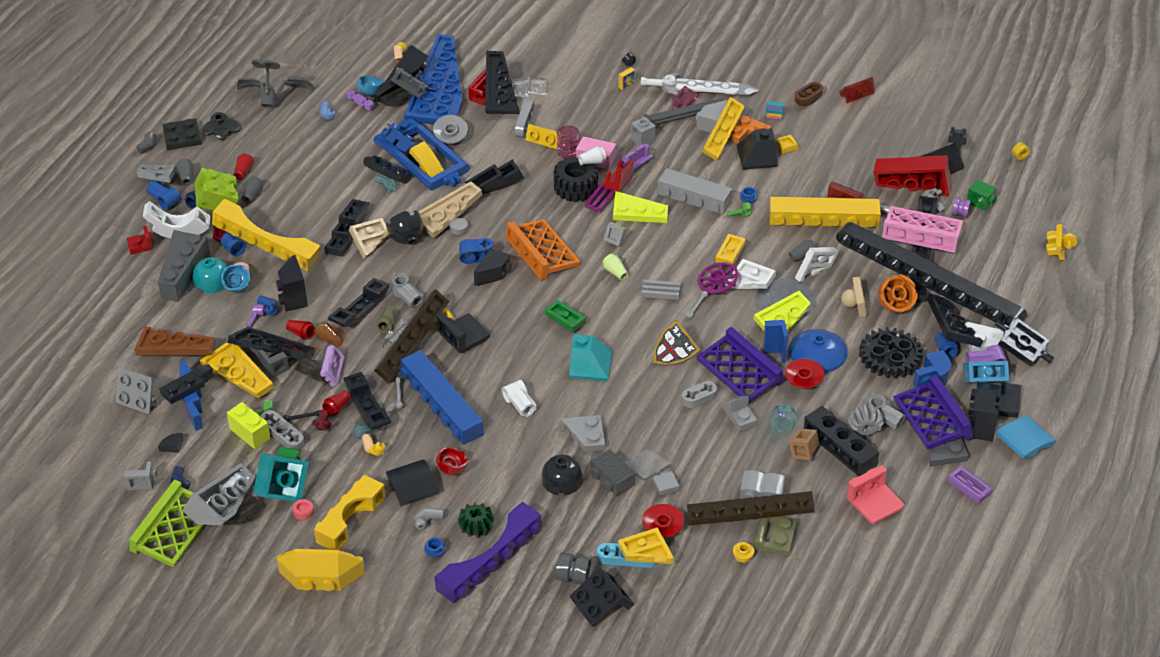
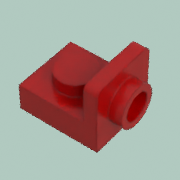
M143 226L144 234L126 238L130 255L152 250L151 243L154 242L152 231L148 232L147 226Z

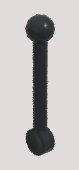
M321 410L294 416L284 415L282 418L289 422L294 419L319 416Z

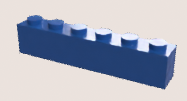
M421 350L401 359L400 373L402 377L410 382L414 391L417 390L423 402H427L430 405L432 412L441 418L443 425L451 430L455 439H459L465 445L484 435L481 418Z

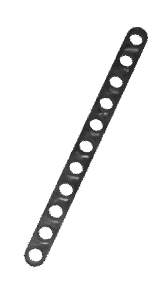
M846 223L836 234V239L841 245L900 275L909 277L912 281L995 323L1000 319V321L1009 326L1017 318L1023 322L1027 318V312L1021 306L855 223Z

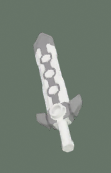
M680 73L667 74L662 77V80L641 77V86H662V90L671 95H679L677 90L733 95H750L759 91L749 84L678 78Z

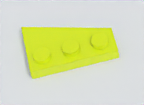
M615 192L613 220L667 223L668 205Z
M797 291L754 314L753 319L763 331L765 321L784 319L788 333L810 308L811 303L800 291Z

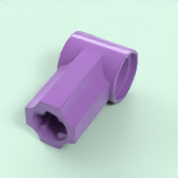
M992 345L983 351L966 352L965 356L966 363L1007 361L1003 348L1000 345Z

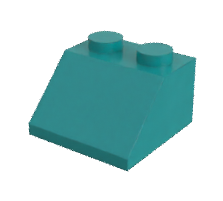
M261 453L253 494L265 498L294 502L301 500L309 462Z

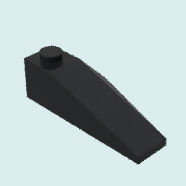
M411 45L379 88L373 101L375 103L400 87L391 81L397 68H403L404 71L415 77L420 70L424 71L428 65L426 62L428 55Z

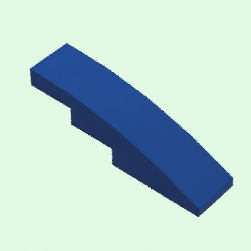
M184 359L180 361V377L191 372ZM201 389L183 398L188 417L195 431L203 428L200 413H203L200 402L202 397Z

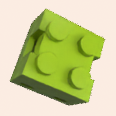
M201 168L194 183L196 206L214 211L224 199L236 204L238 201V192L235 189L237 184L236 176L217 172L213 169Z

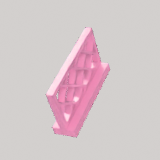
M891 206L887 219L884 222L882 237L955 253L963 220Z

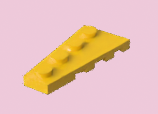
M226 342L214 350L211 355H207L200 360L202 366L209 364L213 368L214 373L258 399L275 388L272 381L238 345Z

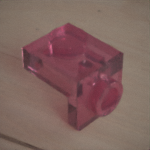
M684 86L676 96L672 93L669 95L672 100L671 104L676 109L692 105L699 97L696 92L687 86Z

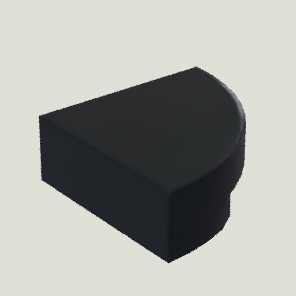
M175 433L165 437L158 445L159 451L179 453L184 438L183 433Z

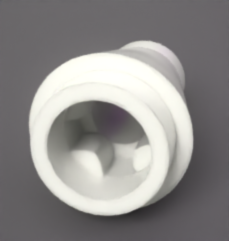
M596 146L578 155L580 165L602 164L606 160V153L603 147Z

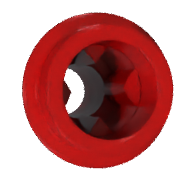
M242 153L238 156L233 176H236V179L242 180L253 167L254 158L247 153Z
M289 320L286 324L287 331L303 340L311 339L315 334V326L310 321Z
M347 391L330 396L324 400L322 409L327 411L328 416L338 415L348 401L351 400V396Z

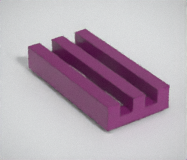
M602 182L585 202V207L601 213L613 199L616 191L602 187L604 183Z

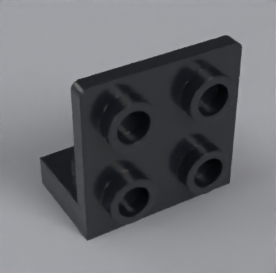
M443 312L436 315L438 333L459 353L490 338V333L469 313L454 321Z
M601 567L570 595L571 600L593 627L616 606L620 607L622 605L629 610L634 605V602L616 579Z

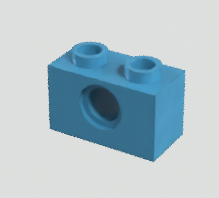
M1008 361L968 362L963 364L964 384L977 383V381L985 383L1009 381Z

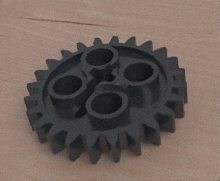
M886 327L885 331L878 328V333L872 330L871 335L866 334L865 339L862 338L859 347V357H861V363H865V368L871 367V373L878 371V376L884 373L886 378L892 375L894 379L899 374L903 378L904 373L911 375V370L915 371L917 367H920L923 348L920 347V342H916V337L910 338L911 333L905 335L903 329L897 332L896 328L893 331H890L888 327Z

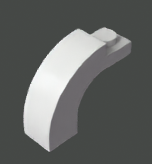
M150 201L145 204L143 218L153 224L152 231L167 238L172 237L173 230L200 235L209 229L211 218L209 214L197 206L187 214L171 215Z

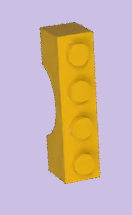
M363 475L359 481L353 484L349 492L341 497L338 504L329 510L327 516L316 524L314 528L316 543L329 550H340L349 540L348 528L345 524L346 520L351 515L360 511H375L386 498L385 485Z

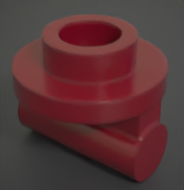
M326 410L319 412L320 420L312 421V425L316 426L315 429L327 431L328 428H332V423L327 421L328 414Z

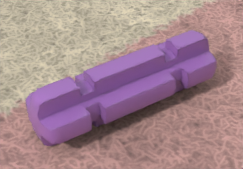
M354 90L347 92L348 99L368 111L375 108V103Z

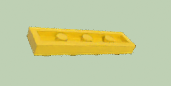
M732 97L727 100L701 152L715 161L719 158L745 107L743 104Z

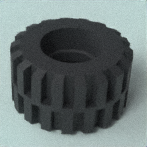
M575 157L565 158L564 161H559L555 165L554 191H556L557 195H560V198L573 202L585 201L598 188L597 165H580L578 158Z

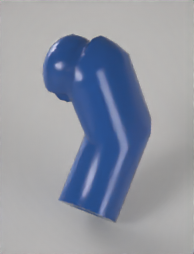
M262 295L258 297L257 304L265 306L266 314L271 316L276 314L278 308L275 300Z

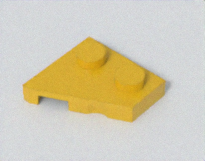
M658 528L618 540V547L626 561L674 563V557Z

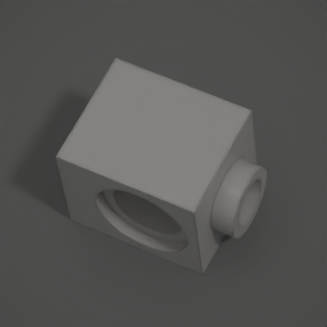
M646 117L631 123V140L638 146L654 143L656 126Z

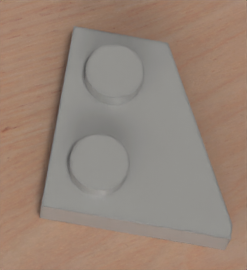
M140 165L137 170V176L146 180L171 182L176 173V165Z
M601 415L562 418L563 427L569 429L573 439L580 443V447L585 452L605 450Z

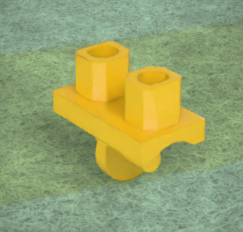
M1062 224L1056 225L1055 231L1047 232L1048 244H1046L1048 256L1058 255L1059 260H1065V247L1067 249L1075 247L1077 245V237L1071 233L1064 235Z

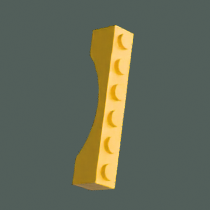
M224 199L213 211L212 225L282 260L288 261L291 256L296 255L300 268L306 271L319 258L320 245L306 238H288L268 233L254 225L243 213L241 207L233 202Z

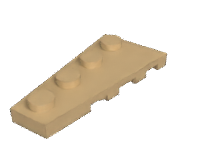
M470 181L420 210L419 213L424 225L423 229L435 238L482 196L481 189Z

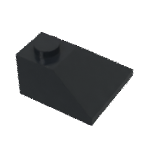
M772 128L754 130L737 144L736 148L743 170L777 167L776 142Z

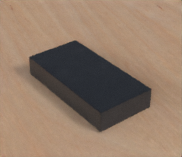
M1001 382L998 415L1018 418L1021 385Z

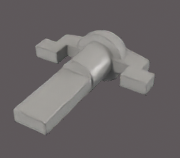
M934 188L924 191L922 196L936 198L934 194L940 195L942 191ZM937 199L936 209L942 212L945 210V207Z

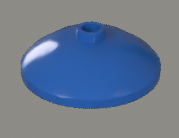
M810 329L797 334L791 340L789 355L792 361L797 359L813 360L822 366L824 373L840 368L847 358V346L833 332L824 329Z

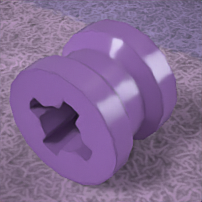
M956 197L952 215L956 216L959 214L967 218L971 200L963 201Z

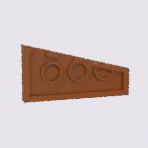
M145 326L134 350L136 356H207L212 354L216 342L214 337L197 334L185 336L183 332L178 331L172 334L167 333L166 329L154 331L151 330V327Z

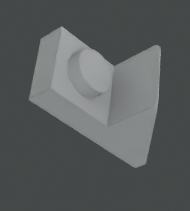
M748 395L737 396L721 402L722 408L739 432L756 426L758 421L748 407Z

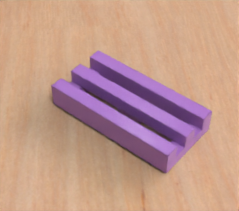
M962 466L947 477V481L977 504H980L982 499L985 500L987 495L990 496L993 492L990 486Z

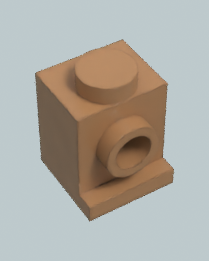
M798 428L789 441L792 459L812 460V454L820 444L817 430Z

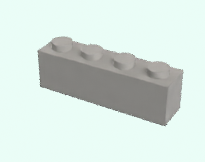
M666 168L658 180V195L722 215L732 202V188Z

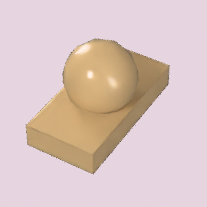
M859 277L852 278L854 290L848 289L844 291L841 296V302L844 306L850 308L857 305L859 317H863L867 313L861 281Z

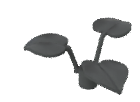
M252 60L254 67L266 68V83L252 78H239L237 89L260 87L261 106L267 108L274 107L275 99L279 98L284 85L314 91L312 83L308 80L288 78L283 80L277 93H275L274 89L269 88V69H280V64L269 60Z

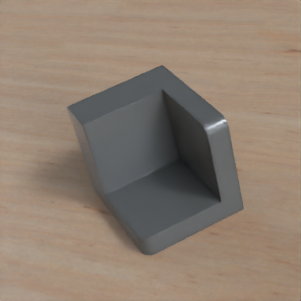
M263 350L259 351L260 363L272 378L289 370L287 356L284 352L268 357Z

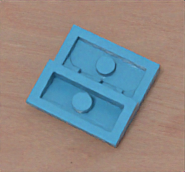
M1029 416L1016 419L996 432V435L1023 459L1036 456L1040 449L1053 447L1056 441Z

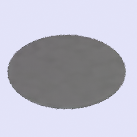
M790 279L773 280L768 288L759 289L755 297L757 307L762 311L800 291L811 303L810 308L800 319L809 315L816 304L815 295L809 287L801 282Z

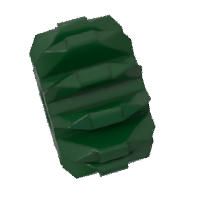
M474 502L472 506L466 504L465 509L460 510L458 524L462 533H467L468 537L475 535L478 538L479 534L486 536L487 531L492 530L494 516L491 513L490 507H485L484 503L477 505Z

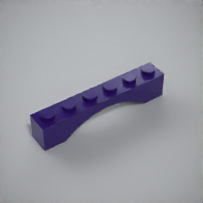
M521 502L508 513L505 530L500 539L490 549L473 559L449 564L434 577L436 591L454 604L460 598H464L469 590L475 585H479L484 577L490 572H494L500 563L509 559L515 550L524 546L531 536L536 535L541 530V514L524 502Z

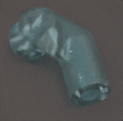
M381 174L377 175L376 182L384 185L386 192L392 193L395 191L396 185L393 179Z

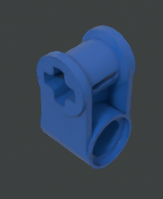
M489 238L465 239L459 244L460 261L465 264L480 263L485 253L490 248H493V241Z

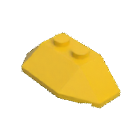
M294 549L283 555H277L279 573L297 590L341 591L364 575L365 572L363 557L354 556L340 550Z

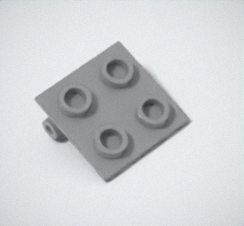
M118 367L115 403L150 414L151 406L157 404V398L152 395L153 378Z

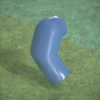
M323 101L319 114L326 120H332L335 116V111L331 112L330 103Z

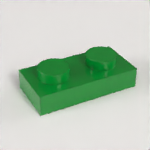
M559 300L545 309L547 317L572 333L586 323V317Z

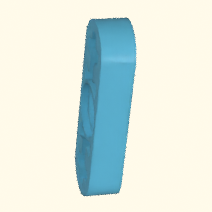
M603 543L597 548V559L602 564L652 568L658 564L626 561L616 543Z

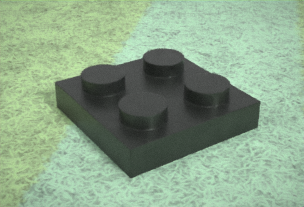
M196 118L162 124L167 150L202 145Z

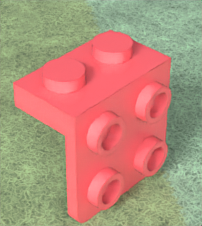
M882 465L875 469H870L867 473L855 477L848 482L847 500L871 524H876L904 508V503L885 485L887 470Z

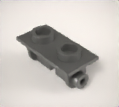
M397 68L395 75L391 79L392 82L417 98H420L428 87L425 82H421L404 71L403 68Z

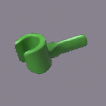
M745 202L742 204V209L726 212L727 217L742 214L745 217L750 216L752 211L751 203Z
M265 401L263 409L255 413L261 415L265 411H274L273 402Z

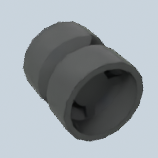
M561 552L556 566V580L568 582L572 579L576 584L584 583L590 575L591 558L578 556L576 559L573 554Z

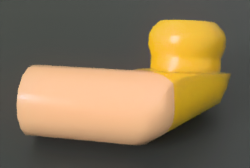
M399 42L393 47L396 62L401 60L403 57L402 53L407 50V46L403 42Z
M370 434L362 436L364 449L367 453L375 456L384 454L386 449L384 443H381V445L380 442L374 444Z

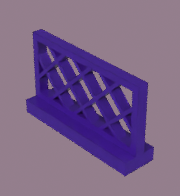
M732 327L725 331L726 335L697 356V360L738 396H746L743 393V389H754V392L748 396V404L775 384L780 386L784 383L783 370ZM727 343L731 348L730 350H720V347ZM709 355H716V361H707L704 358ZM719 355H730L729 361H719ZM733 356H742L743 361H732ZM718 366H729L728 372H719ZM732 366H743L742 372H731ZM745 366L755 367L756 372H745ZM731 377H742L741 383H732L730 379ZM744 377L755 378V383H744ZM758 378H768L770 381L765 384L758 383Z
M937 375L929 377V383L893 396L895 403L902 413L906 415V419L927 450L962 436L965 441L973 438L971 422ZM925 391L930 392L928 397L920 395V393ZM912 399L910 404L904 403L901 400ZM917 400L925 402L924 406L915 405ZM930 403L939 405L937 409L928 407ZM912 410L920 411L919 416L911 415L910 413ZM925 413L934 414L932 419L923 417ZM939 415L947 417L946 421L937 420ZM920 422L929 424L927 428L919 427ZM933 425L942 426L941 431L932 430ZM947 428H952V429H956V430H957V431H955V432H953V433H947V432H945ZM928 435L938 436L937 439L932 441L927 439Z

